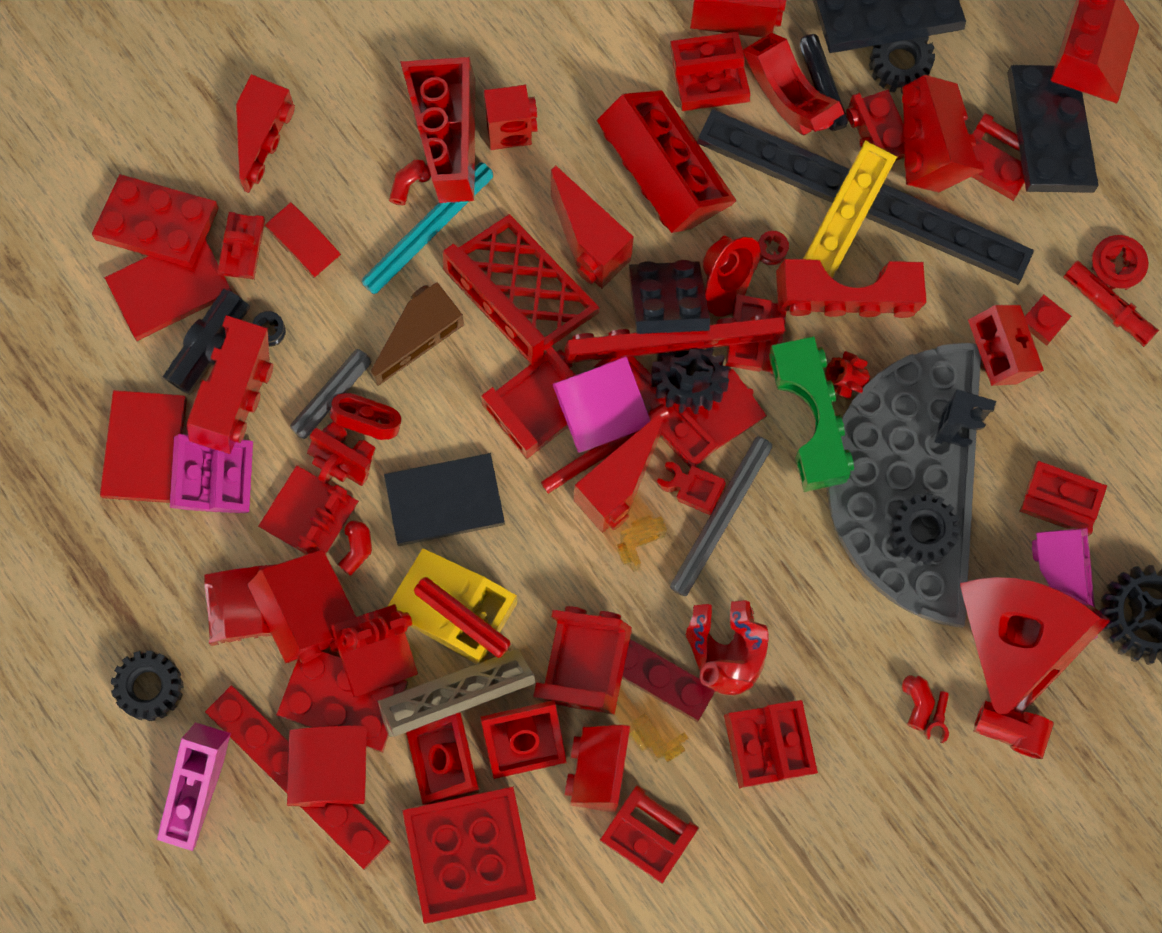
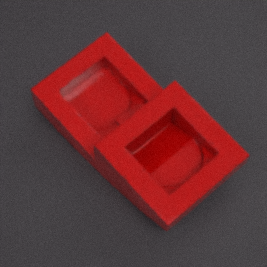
M291 202L264 225L279 244L294 256L312 278L319 275L341 255L319 229Z

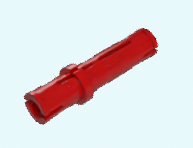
M1079 260L1063 276L1065 280L1074 285L1092 303L1104 311L1113 320L1112 324L1116 328L1120 326L1134 337L1141 346L1145 347L1159 332L1158 328L1135 310L1137 306L1132 302L1128 304Z

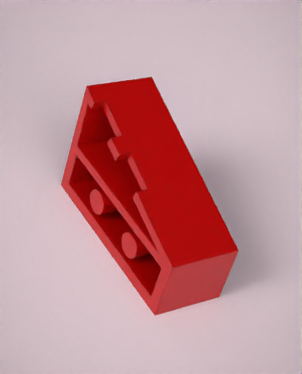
M923 75L903 86L906 185L939 193L985 171L983 162L976 159L973 147L977 144L975 137L972 134H968L965 121L968 119V115L958 83Z
M226 315L222 325L225 328V341L222 349L215 347L213 349L211 360L216 362L207 381L202 380L187 421V431L190 442L231 454L235 443H241L247 429L246 418L249 412L255 413L261 396L259 392L262 383L267 384L269 382L274 364L270 362L268 328Z

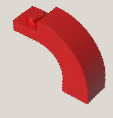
M769 33L743 49L747 62L766 97L779 115L801 135L804 136L812 130L816 132L827 129L834 123L835 119L844 114L839 101L821 94L809 83L800 70L786 38Z

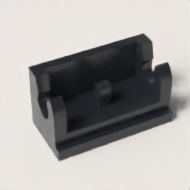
M957 389L943 409L934 442L942 444L944 441L961 447L970 446L973 441L969 438L960 437L958 430L961 426L972 430L984 429L986 424L983 421L990 412L994 411L996 401Z

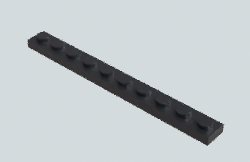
M714 109L711 110L697 140V144L831 203H833L850 171L849 168ZM885 184L882 185L865 217L1017 285L1021 282L1034 253V250Z

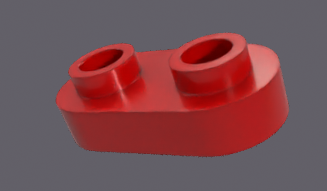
M352 393L339 394L333 398L331 403L330 418L334 423L343 428L362 433L377 440H389L396 437L399 433L402 418L400 413L390 406Z

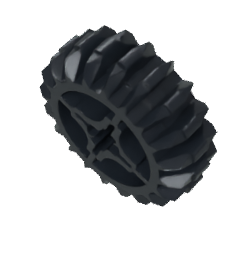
M1154 565L1146 566L1144 571L1139 566H1135L1130 569V575L1122 572L1117 576L1118 582H1110L1107 588L1111 594H1104L1101 597V601L1109 607L1102 608L1099 611L1110 620L1103 631L1111 629L1113 635L1107 639V643L1113 644L1116 641L1121 643V646L1118 648V654L1123 655L1130 649V657L1133 662L1139 661L1143 655L1147 665L1155 663L1156 657L1162 663V599H1155L1147 591L1143 592L1140 588L1147 587L1162 593V569L1156 574ZM1126 596L1130 600L1128 604L1132 610V617L1127 623L1123 611ZM1161 607L1159 611L1154 613V618L1146 619L1141 623L1138 622L1145 616L1144 613L1146 611ZM1144 630L1152 638L1157 637L1160 643L1145 641L1133 632Z

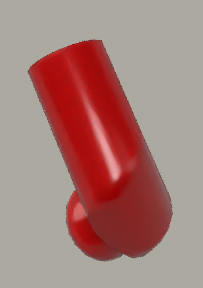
M352 520L345 526L344 533L348 536L350 551L337 564L350 577L372 552L371 532L365 523L357 520Z
M909 675L902 682L903 692L911 695L914 702V708L907 725L915 730L924 732L934 709L935 699L925 678Z

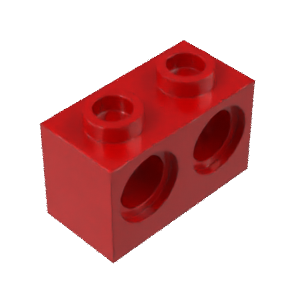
M526 84L484 90L490 150L532 145V132H538L536 120L537 107L535 96L528 97Z

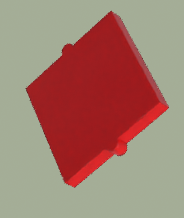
M734 369L729 371L727 392L723 393L720 403L713 400L712 409L709 411L701 405L699 406L698 414H694L691 407H686V410L720 443L715 451L767 417L753 397V389H748Z

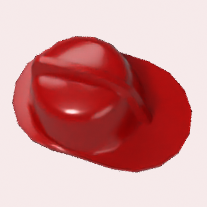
M722 236L720 240L710 246L704 256L703 269L708 280L705 294L708 310L714 316L724 317L732 313L736 295L745 296L761 257L760 245L752 237L743 236L732 239L728 236Z

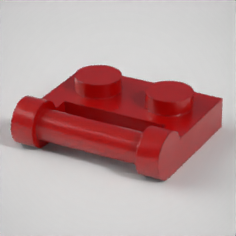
M985 112L972 133L977 143L973 147L976 159L983 162L985 171L972 176V178L1014 201L1025 183L1021 161L982 140V138L987 133L1020 152L1017 134L993 121L994 117Z
M637 784L599 841L663 884L700 827L692 821L686 823L648 797L645 794L646 790ZM635 807H638L680 837L673 845L631 816Z

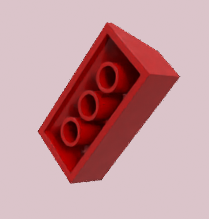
M662 90L622 94L596 120L603 130L605 139L614 146L622 158L623 166L632 173L640 185L642 194L652 203L659 214L661 223L671 233L691 230L732 206L737 201Z

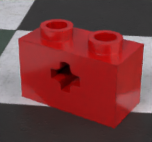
M994 305L968 319L991 386L1017 385L1044 371L1021 305Z

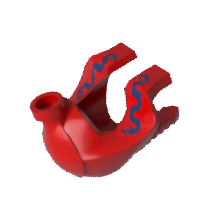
M749 601L731 602L730 627L735 631V634L733 635L734 639L726 645L718 643L709 634L712 605L701 604L693 606V616L685 635L700 670V682L720 694L738 695L751 689L763 671L768 651L769 633L766 625L754 622V611Z

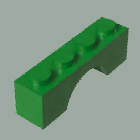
M815 336L772 345L769 359L777 390L791 392L802 398L810 407L815 419L814 436L798 449L795 456L803 492L846 483L851 475L850 471L854 470V463L850 450H844L841 437L845 436V429L841 415L835 416L832 402L836 401V395L832 381H826L823 368L827 367V361L823 347H817Z

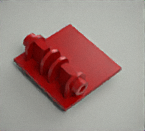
M296 465L258 527L306 555L322 549L327 554L359 501L348 495V491L339 485L324 484L318 480L317 476Z
M396 604L330 625L353 697L418 675L405 634L408 627L412 625V619L408 612L398 611Z

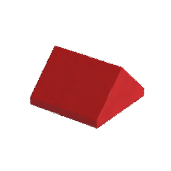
M555 700L480 716L494 779L567 763Z
M461 712L406 732L422 805L479 791Z

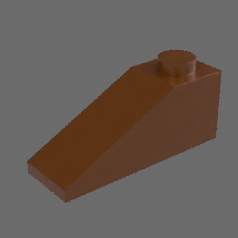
M438 282L430 287L428 285L422 286L411 296L412 300L407 303L371 369L373 381L377 386L384 383L464 326L463 314Z

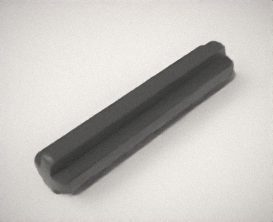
M356 349L290 425L291 430L300 438H307L330 412L333 398L339 394L346 393L371 364L370 357L360 349Z

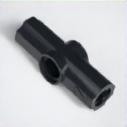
M223 289L203 319H198L188 330L183 340V348L172 361L163 378L177 389L190 395L210 365L215 364L216 361L211 360L214 347L222 349L226 338L225 328L222 325L226 315L242 320L248 313L250 305L235 293Z

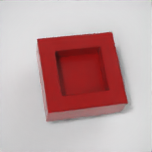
M1045 294L1025 315L1030 333L1046 346L1072 317Z

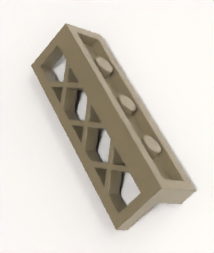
M515 649L505 653L500 658H491L379 700L378 703L385 729L389 737H395L536 682L533 672L519 649Z

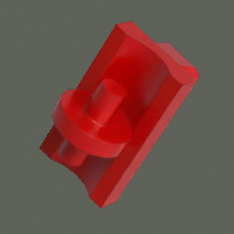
M228 212L218 267L219 275L255 280L265 224L264 216H247Z
M331 422L322 431L318 428L313 430L310 434L311 443L307 454L314 457L312 464L321 469L318 480L322 483L327 484L332 477H335L341 482L348 478L363 486L368 479L370 465L376 450L375 446L365 440H359L354 448L351 449L343 444L347 437L345 429Z

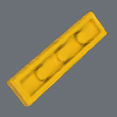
M865 140L803 259L820 260L831 278L834 277L897 156Z

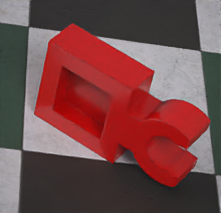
M666 462V470L674 473L675 477L671 481H664L658 478L656 482L659 488L665 492L678 490L679 492L676 496L678 502L711 515L726 486L725 479L694 466L691 467L687 475L682 473L678 464Z

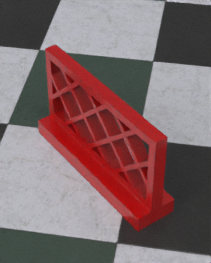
M510 214L460 247L452 244L443 250L444 272L532 366L543 359L545 350L599 314L600 307ZM508 228L517 236L516 244L496 242L497 235ZM476 249L490 251L489 263L473 261L468 254ZM495 251L515 253L514 265L493 263ZM519 254L535 255L540 260L539 268L518 266ZM492 272L512 274L511 286L495 285L491 280ZM517 275L537 276L536 289L515 287ZM542 277L557 278L562 283L561 291L540 289ZM514 296L535 298L534 309H518L513 304ZM539 298L560 300L559 313L538 311ZM564 301L580 302L586 309L579 314L563 313ZM536 321H557V329L544 337L536 328Z

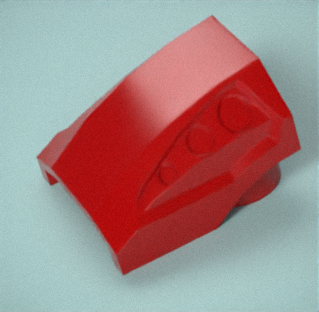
M273 565L225 570L204 575L209 621V644L211 646L219 645L218 642L222 644L236 640L242 641L244 638L254 637L256 639L258 636H272L247 584L261 569Z

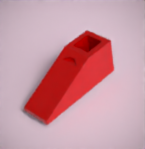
M252 74L236 103L239 179L244 192L250 193L254 183H260L265 172L264 162L269 153L273 154L276 151L280 141L279 132L284 123L288 124L295 110L289 89Z

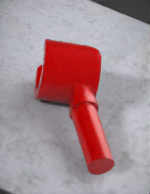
M940 692L933 722L928 723L924 731L927 740L930 739L931 729L935 726H939L942 729L940 743H944L949 737V730L944 724L949 697L947 692Z

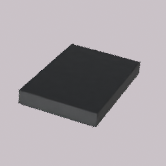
M491 453L384 474L398 546L505 525Z

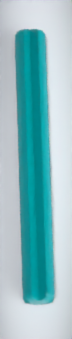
M483 162L475 166L474 196L493 178V171ZM469 201L438 203L362 278L363 286L372 294H377Z

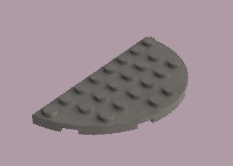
M974 343L941 345L935 349L926 350L915 355L910 354L894 362L863 387V392H859L842 418L845 436H842L841 440L844 450L849 449L851 452L854 470L850 471L851 475L846 483L827 487L829 510L834 528L848 557L861 575L878 592L904 610L929 621L960 628L965 626L966 607L960 583L968 581L977 430L962 426L958 430L960 437L969 438L973 441L970 446L961 447L944 441L942 444L934 441L943 409L955 391L958 389L979 396L981 356L977 344ZM919 494L920 497H924L926 494H933V499H937L940 496L945 499L943 504L946 506L951 504L954 507L952 513L953 515L958 514L959 522L957 527H960V534L957 536L958 541L956 545L941 560L937 562L932 561L930 564L923 565V561L915 564L911 562L912 558L907 556L904 559L900 556L901 550L899 548L894 549L892 545L894 539L890 538L889 534L892 529L890 523L895 512L907 499L911 500L913 496ZM919 516L912 521L911 532L917 540L928 543L937 538L938 526L930 517Z

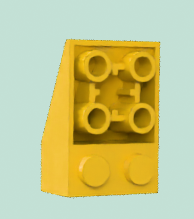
M422 548L388 606L396 604L398 611L408 612L412 619L411 627L475 664L483 662L489 651L416 596L414 593L415 586L423 577H428L498 632H501L516 607L517 595L484 576Z

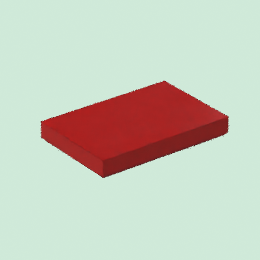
M206 239L193 268L148 256L104 277L136 341L211 306L223 289L232 292L226 278L218 274L219 265Z
M113 390L100 496L102 498L170 503L174 437L178 434H183L187 403L185 395Z

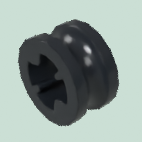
M264 311L254 318L253 324L259 326L266 322L271 326L278 324V326L274 327L276 333L272 336L268 334L269 347L280 344L286 335V327L282 318L272 311Z

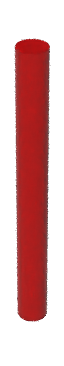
M663 404L648 412L650 420L658 414L663 420L670 416ZM636 432L592 448L542 480L541 484L548 494L613 453Z

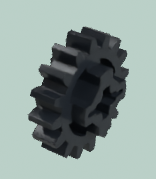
M714 347L707 348L706 350L690 349L658 353L657 361L653 362L651 371V387H657L655 396L657 399L666 396L665 406L667 408L673 406L674 403L679 405V413H683L686 407H691L693 413L698 414L699 406L701 405L708 411L711 410L713 400L720 403L723 393L727 392L729 367L723 366L724 356L718 355L714 357Z

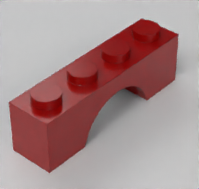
M784 259L776 270L778 311L790 312L792 316H806L811 314V312H824L825 316L828 317L843 316L846 313H859L861 317H876L881 313H893L896 318H908L914 316L927 303L924 262L889 261L878 273L875 283L861 288L848 287L835 281L825 271L820 260Z

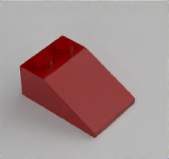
M555 165L551 169V198L574 261L578 267L577 272L587 283L591 285L596 283L603 289L631 261L634 236Z
M659 414L574 486V502L602 533L609 527L613 531L616 530L629 518L627 513L631 509V505L660 438L663 418Z
M631 726L583 727L582 736H574L570 758L578 759L576 773H568L564 794L565 796H571L570 806L615 813L619 802Z

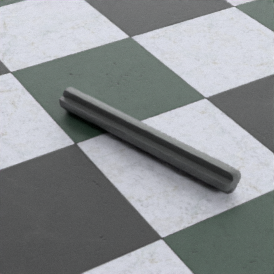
M757 436L751 444L673 579L670 588L675 593L687 596L772 449V443L765 438Z

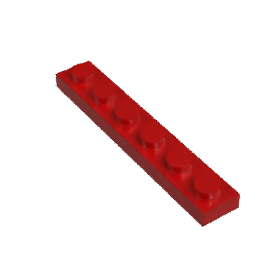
M759 314L750 318L751 321L737 322L736 318L719 319L715 321L714 325H710V331L630 334L628 329H618L609 332L608 336L594 337L593 333H582L574 335L572 337L573 340L567 341L565 347L566 363L776 341L785 332L783 317L772 318L771 314Z
M231 685L205 713L223 731L231 733L230 738L287 793L289 741ZM326 803L325 807L300 806L363 870L391 843L353 804Z

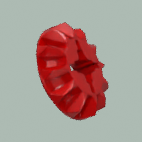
M1109 236L1096 246L1091 255V270H1094L1098 278L1109 285L1111 289L1120 288L1126 291L1139 284L1148 271L1149 261L1145 249L1138 241L1129 236ZM1123 252L1122 261L1128 267H1123L1116 274L1115 264L1110 262V260H1115Z

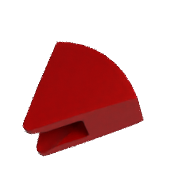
M993 577L960 583L994 710L999 714H1007L1012 710L1022 714L1110 622L1099 610L1084 600L1063 590L1034 581Z

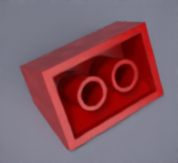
M1124 0L1075 1L1051 77L1052 82L1116 104L1118 103L1139 30V24Z

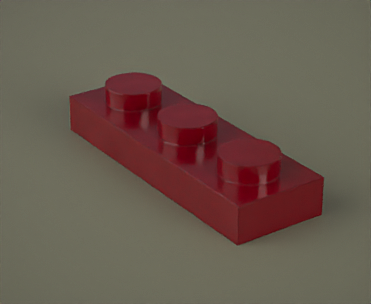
M630 639L622 679L698 723L715 691L704 686L699 678Z

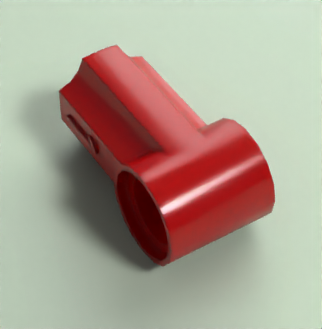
M985 700L978 711L973 732L1011 745L1013 751L1022 755L1043 759L1054 722L1029 712H1022L1021 714L1012 710L1007 714H999L994 710L992 703Z

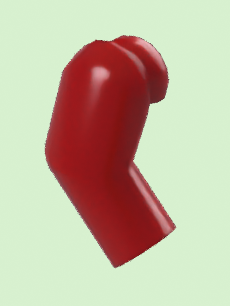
M413 160L397 171L389 196L391 203L401 206L405 205L411 184L416 180L422 183L429 181L431 174L428 164H425L424 160Z

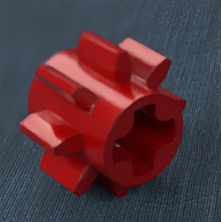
M845 351L843 358L833 357L828 363L825 372L826 379L832 381L837 395L850 399L852 391L862 393L863 387L869 382L870 375L865 368L868 362L853 353Z

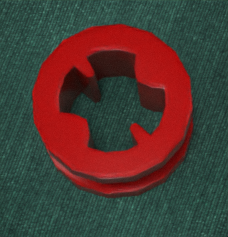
M767 231L761 235L758 241L761 248L760 262L766 265L774 266L781 263L789 250L788 239L778 231ZM768 241L769 245H771L772 241L778 243L777 251L780 254L777 255L776 251L772 255L767 253V244L765 242Z

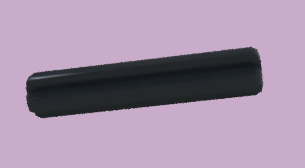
M816 34L806 35L801 38L800 47L814 87L821 94L839 101L844 111V114L835 119L829 129L831 131L844 129L847 127L848 119L819 37Z

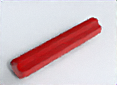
M423 577L417 583L414 593L421 600L497 658L502 657L511 644L510 640L428 577Z

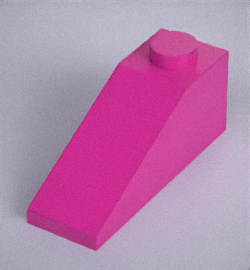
M1080 528L1036 533L1037 540L1032 541V555L1034 561L1039 562L1040 571L1049 586L1068 592L1095 607L1088 529Z
M195 722L181 738L157 840L191 851L194 850L223 767L231 733Z

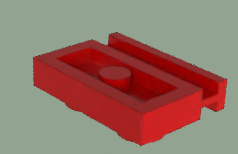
M736 295L732 318H736L737 322L751 321L750 318L759 314H771L772 318L783 317L785 326L786 311H778V303H773L771 300ZM783 335L776 341L728 346L725 366L757 372L766 371L773 374L769 359L772 345L782 343Z
M1037 461L1019 512L1065 529L1087 528L1089 537L1093 532V525L1097 519L1107 485Z

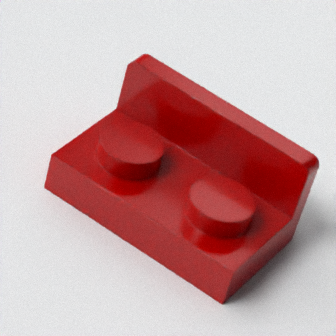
M889 89L864 98L861 97L860 93L852 95L846 113L851 127L857 128L861 137L859 141L860 148H862L866 140L897 156L895 161L905 158L904 124Z

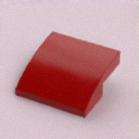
M738 32L670 41L674 74L682 111L750 102L751 93L744 69V54Z
M802 700L772 704L763 708L731 712L724 715L739 789L818 773Z
M326 726L290 730L287 806L325 807L326 803L364 804L367 726Z

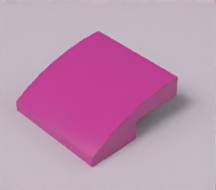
M627 357L617 359L553 384L578 453L636 432L650 421Z
M178 434L175 436L170 508L206 512L248 513L250 508L253 441L242 440L241 443L236 442L231 454H227L190 442L188 435Z

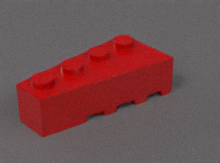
M470 57L400 61L439 203L474 201L476 80Z

